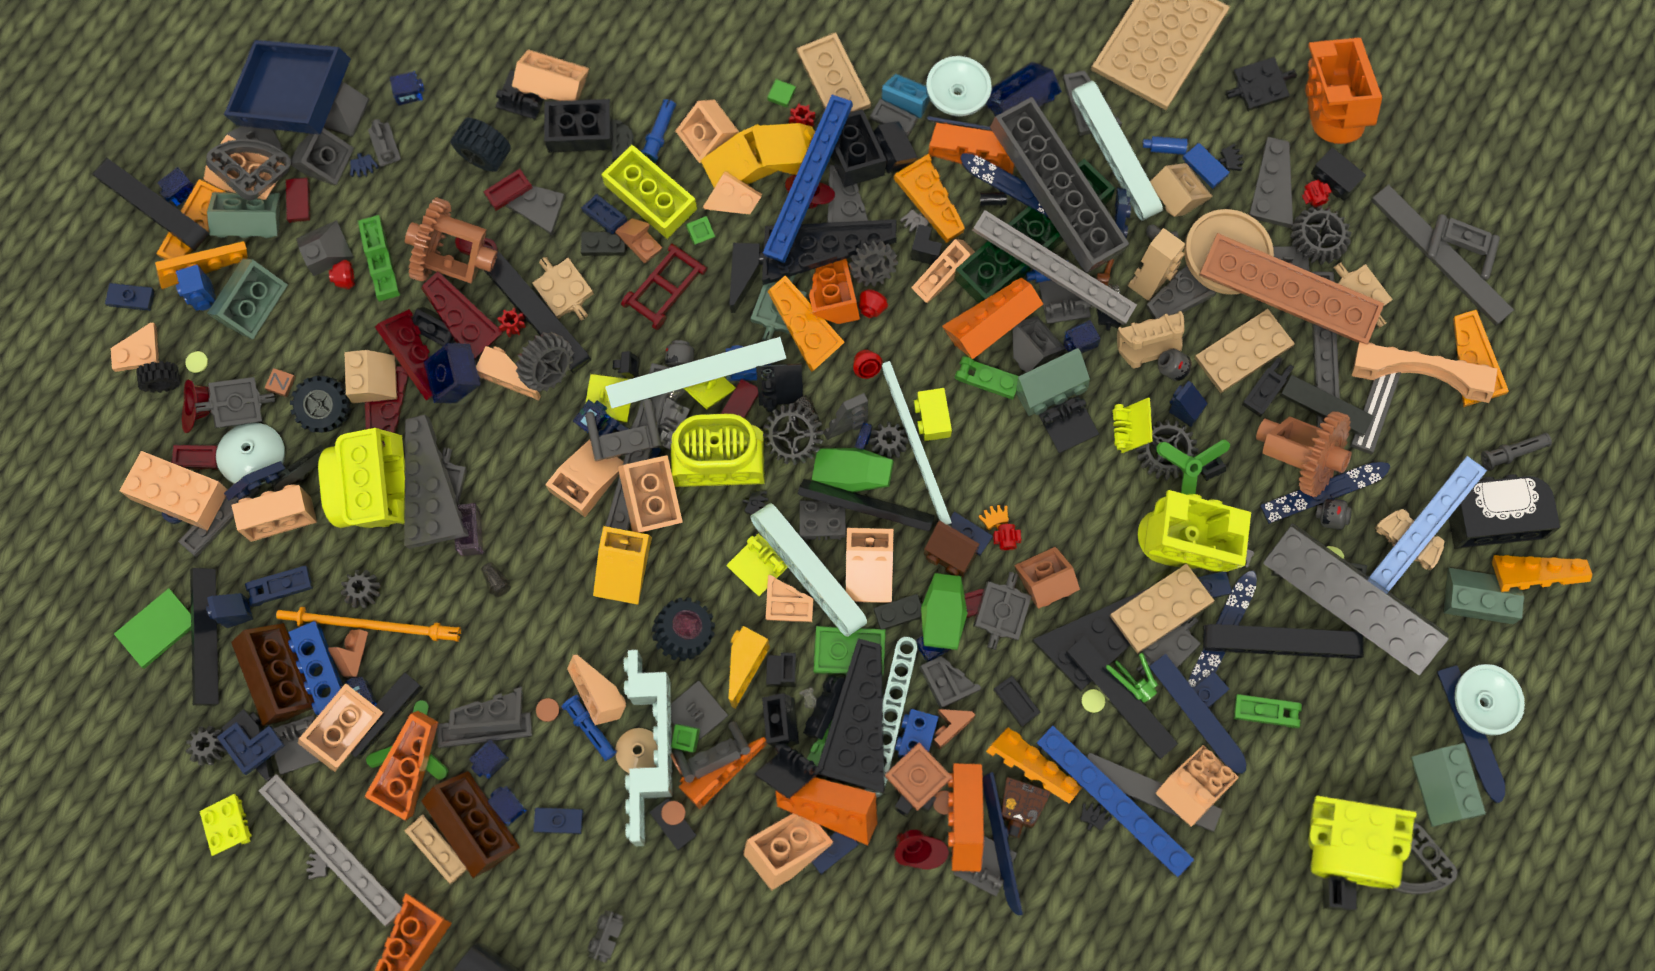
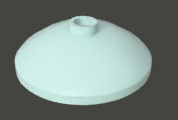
M963 56L948 57L936 63L930 70L926 84L927 94L931 102L942 112L954 116H967L979 111L987 103L991 93V79L986 69L977 61Z
M250 423L234 427L223 436L216 451V462L220 472L228 481L234 484L245 475L281 461L283 464L285 459V446L280 435L273 428L262 423ZM246 446H250L248 451H243Z
M1489 664L1478 665L1467 670L1460 677L1456 685L1455 703L1457 710L1466 724L1477 732L1486 735H1500L1512 730L1520 722L1525 706L1523 692L1516 679L1506 670ZM1480 700L1484 701V707L1480 704Z

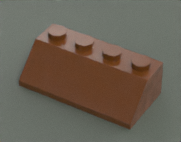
M284 623L243 630L231 642L263 726L286 721L313 709V697L305 689L304 682L306 679L297 667L296 661H298V658L289 646L288 640L290 638Z
M469 771L433 786L421 800L472 878L491 870L520 848Z

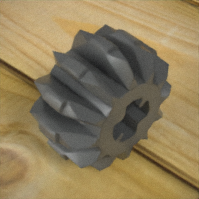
M888 421L886 428L879 424V431H872L873 438L870 439V444L874 445L872 452H879V455L883 457L887 455L889 459L892 458L893 454L896 458H900V452H906L905 445L908 444V438L904 437L906 431H899L900 425L898 423L891 427V422ZM886 438H891L892 444H887Z
M355 570L354 577L347 574L349 581H344L341 584L345 587L341 591V594L346 596L344 601L347 604L352 603V607L356 609L359 605L366 609L367 602H370L372 605L375 604V600L372 598L374 596L380 597V593L376 590L381 588V584L376 582L377 577L374 574L370 575L368 570H364L362 574L359 570ZM362 585H363V586L365 587V589H364V591H361V590H360V593H359V592L357 591V589H358L359 587L362 588Z
M201 726L198 729V734L194 731L190 732L193 739L186 740V744L191 745V747L185 751L187 754H192L190 757L191 761H198V764L204 766L206 763L212 766L215 762L214 758L222 760L220 752H226V749L217 738V736L223 733L221 730L215 731L213 726H208L207 729ZM209 743H210L209 748H208V747L203 748L204 744H209Z

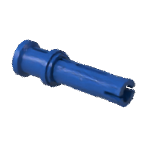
M668 99L663 100L651 133L646 135L644 149L640 151L653 163L658 161V152L664 145L663 136L676 107V103L671 100L668 105Z
M577 694L571 697L561 708L569 713L574 720L573 724L575 726H580L590 742L603 757V760H609L617 751L612 747L597 725L594 724L588 710L580 702V696Z

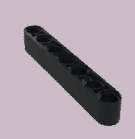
M105 158L92 173L100 182L194 251L209 236V233L199 224L110 159Z
M497 250V258L492 271H485V273L520 313H523L525 319L540 336L543 332H552L561 335L569 342L574 352L572 356L574 361L570 364L572 368L570 371L575 374L591 361L590 356Z
M1208 624L1203 626V650L1358 659L1364 657V637L1361 633L1352 631Z

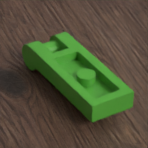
M963 356L961 358L960 370L956 371L954 377L956 380L1012 400L1014 399L1019 376L976 362L969 357ZM969 369L975 371L974 376L968 374Z
M1237 694L1235 696L1233 719L1300 728L1301 720L1298 719L1299 712H1301L1302 704ZM1284 710L1289 711V718L1283 717Z

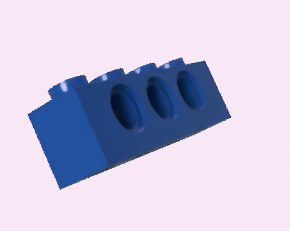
M313 621L290 631L291 639L288 640L292 652L297 653L299 659L296 661L300 673H304L307 681L304 682L307 693L309 695L312 694L315 701L312 703L315 714L319 716L341 690L343 683L335 662L328 651L329 646L321 625ZM315 646L313 654L306 656L307 648ZM322 666L323 671L321 675L314 677V670ZM330 687L331 692L329 696L322 698V691Z

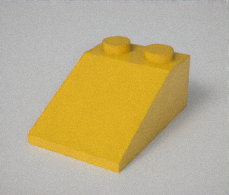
M795 123L754 126L752 128L763 167L797 175L815 134L813 127Z
M744 626L741 631L737 630L731 639L733 645L731 647L729 701L735 709L770 649L768 639Z

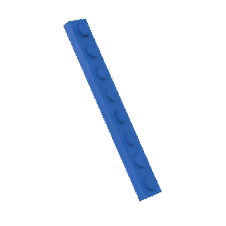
M831 95L765 246L764 256L785 263L852 109V101Z
M1054 726L1037 742L1052 759L1176 877H1179L1193 862L1194 859Z

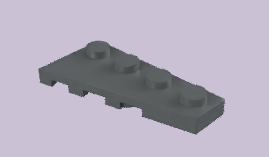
M1267 137L1249 215L1258 221L1291 228L1293 225L1289 142Z

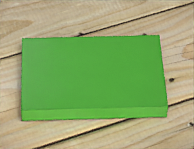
M168 588L115 632L114 635L138 664L145 669L191 630V613L174 592Z
M816 626L814 673L847 675L859 638L882 646L883 677L886 630L860 628L847 637L837 627Z

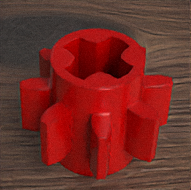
M798 104L795 110L790 109L791 117H789V124L800 123L814 127L812 119L815 118V112H810V105L801 106Z
M1315 180L1305 186V194L1302 197L1306 205L1310 203V205L1316 208L1326 204L1329 201V194L1332 192L1328 183L1323 184L1320 180Z
M515 308L512 311L504 309L502 317L497 318L499 323L502 324L499 326V329L502 332L506 330L508 337H511L512 334L520 335L521 328H526L525 323L522 321L525 318L523 313L517 315Z
M1014 524L999 525L998 531H994L993 534L994 545L999 544L1000 550H1014L1017 548L1016 543H1021L1022 541L1021 530H1015Z

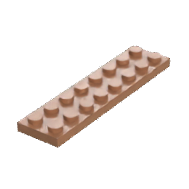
M1219 233L1216 234L1199 273L1201 277L1358 343L1368 344L1385 304Z

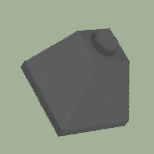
M341 82L323 128L354 137L370 101L369 98L346 83Z
M323 128L321 135L309 133L297 146L291 159V166L306 176L335 186L354 148Z
M337 220L296 238L306 266L313 276L331 269L334 264L346 259L349 261L354 258Z
M1038 316L1021 321L1013 328V358L1026 373L1050 362L1066 349Z

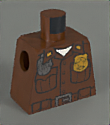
M1007 777L1001 812L1003 819L1009 821L1007 827L1008 836L1019 838L1023 826L1030 829L1034 827L1050 796V791Z

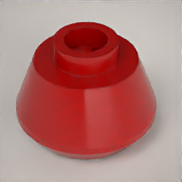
M345 259L334 264L332 269L329 270L330 282L334 283L336 287L351 289L355 284L352 263Z
M870 289L861 292L859 308L865 317H878L887 309V299L881 293Z
M862 350L854 357L853 371L859 378H872L880 372L883 365L882 359L878 354L870 350Z

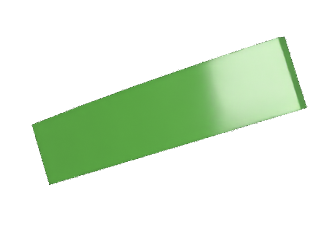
M377 215L359 220L358 224L363 249L367 257L378 301L400 296L380 216Z

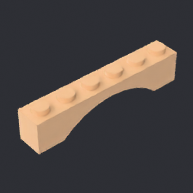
M1359 342L1352 371L1353 377L1375 380L1384 375L1398 372L1424 374L1448 383L1466 399L1489 403L1492 398L1497 376V368H1491L1488 365H1476L1463 360L1455 361L1441 356H1429L1416 351L1408 352L1395 347H1382L1373 343L1364 344Z

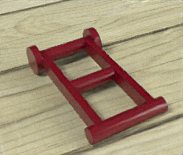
M673 243L668 247V255L635 293L629 291L621 302V306L624 308L630 306L653 322L652 328L655 330H659L663 326L667 318L665 313L698 274L704 275L708 269ZM675 256L694 269L678 288L660 276L661 272ZM653 282L672 294L656 314L638 301Z

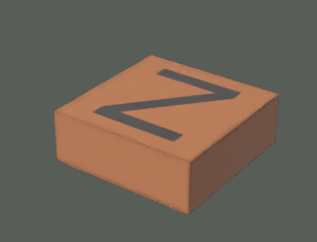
M273 368L265 389L287 397L296 377Z

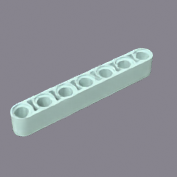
M1090 81L1073 89L1072 97L1120 186L1126 189L1127 197H1130V204L1138 218L1143 221L1161 212L1163 208L1160 199L1096 83Z
M772 503L767 504L751 515V521L758 532L781 560L784 561L786 566L843 635L848 637L867 624V619L861 609Z
M903 637L896 644L883 700L884 734H888L892 738V742L889 745H884V759L887 762L884 767V774L890 770L917 654L916 641L911 637ZM908 644L913 648V651L910 654H904L901 652L900 647ZM897 667H905L908 673L906 676L900 677L895 674V669ZM899 689L903 695L900 699H893L890 697V691ZM890 711L894 712L898 718L894 722H888L885 720L884 715ZM864 788L865 791L876 793V798L883 794Z

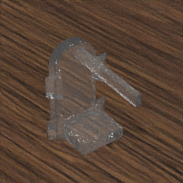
M812 687L799 692L801 697L804 696L805 708L813 709L816 706L817 699L812 693L814 692Z

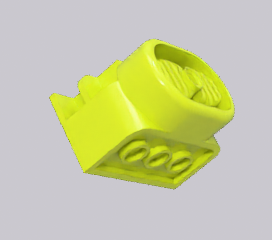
M736 414L695 415L685 419L672 434L671 473L674 486L765 484L764 432L757 426L751 425L745 418Z
M371 428L340 435L336 440L335 446L328 447L322 451L318 462L321 503L324 513L332 525L338 528L349 526L373 528L388 527L395 523L404 524L405 460L402 435L378 428Z
M1168 490L1166 497L1156 502L1155 510L1145 515L1138 527L1139 545L1148 558L1160 564L1174 567H1182L1187 564L1190 569L1201 568L1214 572H1228L1245 566L1251 512L1223 505L1219 500H1204L1202 496L1197 494L1186 495Z
M1316 796L1312 806L1308 845L1313 850L1311 872L1323 878L1328 876L1345 877L1346 880L1354 881L1359 885L1378 888H1398L1401 884L1403 862L1410 854L1413 839V822L1417 812Z

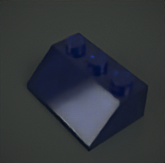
M1031 62L993 86L986 105L996 117L1030 97H1033L1040 107L1044 103L1053 101L1062 91L1052 69Z

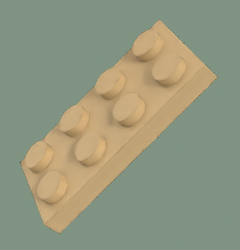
M836 33L797 48L800 60L824 109H826L831 95L852 101L853 106L850 113L871 107V102Z
M1266 309L1197 354L1194 359L1218 391L1223 393L1292 348L1295 343L1272 313Z
M1185 564L1111 613L1110 617L1138 654L1213 604L1214 599L1190 567Z

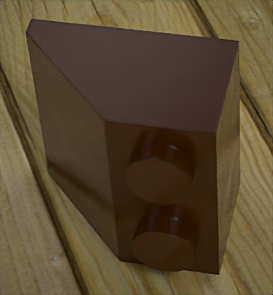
M939 520L924 549V555L930 563L934 565L939 563L944 566L946 572L950 575H959L963 578L977 556L979 543Z

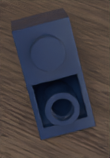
M1188 381L1184 387L1180 385L1174 392L1173 398L1169 402L1172 405L1169 413L1192 427L1208 403L1193 383Z
M241 593L207 597L209 605L206 606L209 617L225 628L253 620L248 598Z

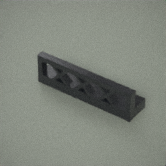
M404 673L375 705L383 714L352 750L351 754L355 758L361 759L422 691L423 687L407 673Z

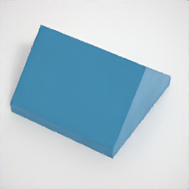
M895 74L882 88V100L918 118H922L930 101L925 85Z

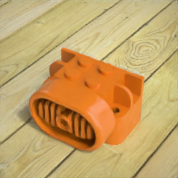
M1350 38L1309 42L1308 47L1312 58L1308 62L1309 77L1306 84V95L1308 96V108L1313 129L1320 138L1330 143H1351L1362 136L1366 126L1376 125L1382 101V95L1362 39Z

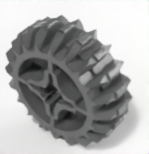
M1321 205L1317 209L1312 206L1308 211H1302L1291 226V231L1293 232L1290 234V238L1294 239L1292 246L1299 247L1296 250V254L1303 252V260L1309 257L1311 258V264L1318 260L1320 265L1325 261L1329 264L1334 259L1338 260L1342 256L1341 254L1347 251V247L1350 244L1351 232L1347 231L1349 224L1343 223L1345 216L1339 218L1337 216L1338 211L1332 213L1330 212V207L1323 210ZM1313 222H1318V223H1320L1319 225H1314V224L1308 225L1309 223H1313ZM1323 245H1333V247L1330 248H1321V246Z
M543 332L541 336L535 335L534 340H528V345L522 347L524 351L518 354L520 360L515 363L518 367L516 369L519 375L518 378L529 389L538 392L541 390L547 392L549 387L555 388L556 383H561V379L564 376L567 377L566 372L572 369L570 366L574 361L572 358L574 354L571 349L572 346L561 335L552 332Z
M790 403L788 409L785 405L780 406V411L775 409L773 411L775 417H767L771 425H764V429L769 430V433L763 434V437L769 438L770 441L766 442L765 446L772 445L773 449L769 453L774 454L777 452V460L784 456L785 464H788L792 459L793 465H796L799 459L802 463L807 462V457L810 459L814 457L813 451H820L816 443H823L824 440L818 438V435H823L824 430L817 429V427L822 425V422L815 423L814 419L818 417L816 413L809 416L811 408L808 407L803 412V404H799L795 409L794 403ZM789 416L787 428L777 431L781 420ZM796 417L801 418L809 429H803ZM793 429H795L794 432L797 431V434L803 433L801 435H798L794 439L793 436H790V434L785 435ZM810 437L807 447L803 451L798 452L800 440ZM779 439L787 441L791 451L785 449L779 442Z
M1169 419L1165 421L1164 425L1160 420L1156 422V427L1152 425L1153 442L1150 444L1154 446L1153 449L1157 451V445L1160 442L1173 444L1172 446L1177 448V442L1180 441L1185 454L1196 457L1195 454L1198 453V448L1193 446L1197 444V440L1190 439L1193 436V432L1185 433L1186 425L1180 429L1178 428V421H1175L1172 426ZM1169 435L1172 437L1170 439H1164L1162 437L1158 438L1157 436ZM1149 443L1136 448V452L1141 453L1138 455L1137 460L1144 461L1141 467H1149L1148 475H1151L1154 471L1157 473L1156 479H1159L1162 474L1165 481L1169 480L1170 475H1172L1174 480L1178 479L1179 474L1183 476V472L1178 466L1162 464L1168 460L1159 454L1154 459L1150 453Z

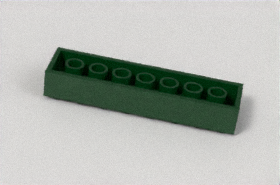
M1084 158L1077 165L1103 205H1105L1112 199L1115 188ZM1029 206L1008 223V225L1050 251H1053L1064 241L1050 218ZM987 241L955 269L954 279L979 304L1010 285L1013 281L1022 278L1032 268Z

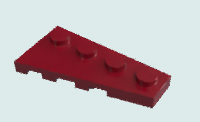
M438 271L422 285L421 289L470 363H473L483 353L485 346H491L502 335L503 332Z
M408 309L378 323L375 328L427 401L441 394L446 388L435 364L430 362L428 357L430 352L427 346L422 344L419 337L421 332L418 325L414 326L411 319L413 314Z
M402 366L396 367L397 399L365 402L366 429L378 428L396 433L409 377Z

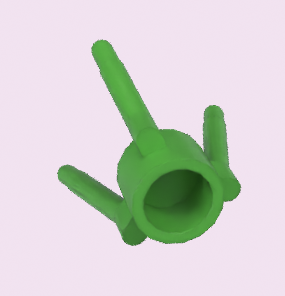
M1140 653L1139 657L1148 681L1143 678L1137 682L1118 660L1114 661L1115 665L1130 681L1129 683L1110 665H1107L1106 669L1142 703L1156 695L1155 687L1158 684L1152 676L1143 653Z

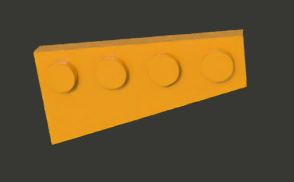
M927 154L897 172L893 179L943 240L948 243L962 234L965 227L954 205L951 204L948 198L949 194L946 188H943L939 180L940 176L931 163L930 155Z
M199 179L181 212L209 233L207 210L212 192L225 191ZM168 232L157 255L167 260L188 255L193 249Z
M243 241L155 262L160 287L164 289L178 284L176 271L190 266L198 265L206 274L232 264L240 263L242 259H248L247 249Z
M786 276L767 291L811 372L844 343L842 338L825 319L813 315L809 301Z
M1477 310L1455 316L1453 322L1458 360L1497 368L1492 398L1507 394L1509 390ZM1462 395L1463 407L1481 402L1466 399Z
M1494 555L1492 559V565L1501 592L1509 591L1511 587H1518L1520 590L1529 589L1530 585L1540 584L1541 587H1549L1554 582H1559L1562 585L1590 582L1593 575L1588 561L1578 558L1562 559L1555 557Z
M1009 727L986 751L992 756L996 753L1003 757V763L1011 768L1016 765L1024 770V776L1030 780H1040L1043 782V788L1067 803H1070L1082 789L1075 779L1067 776L1054 762L1045 758L1037 748L1029 745L1017 732L1012 731Z

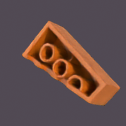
M936 123L929 145L930 156L962 164L961 155L968 153L983 158L1013 175L1015 165L993 131L955 126L947 123Z
M1020 278L942 325L953 344L970 358L974 359L1041 307L1043 303L1033 286L1023 278Z
M420 711L410 714L365 795L367 799L405 821L414 815L438 726L436 720Z
M953 763V773H949L952 779L948 782V787H952V792H948V807H952V812H948V827H952V832L948 833V847H952V871L981 872L984 844L982 764Z
M815 777L790 799L776 791L777 807L863 844H869L877 826L876 793Z
M405 893L402 901L404 902L400 913H397L394 921L395 926L390 938L388 937L386 941L385 951L382 958L379 959L375 971H420L452 923L416 898Z

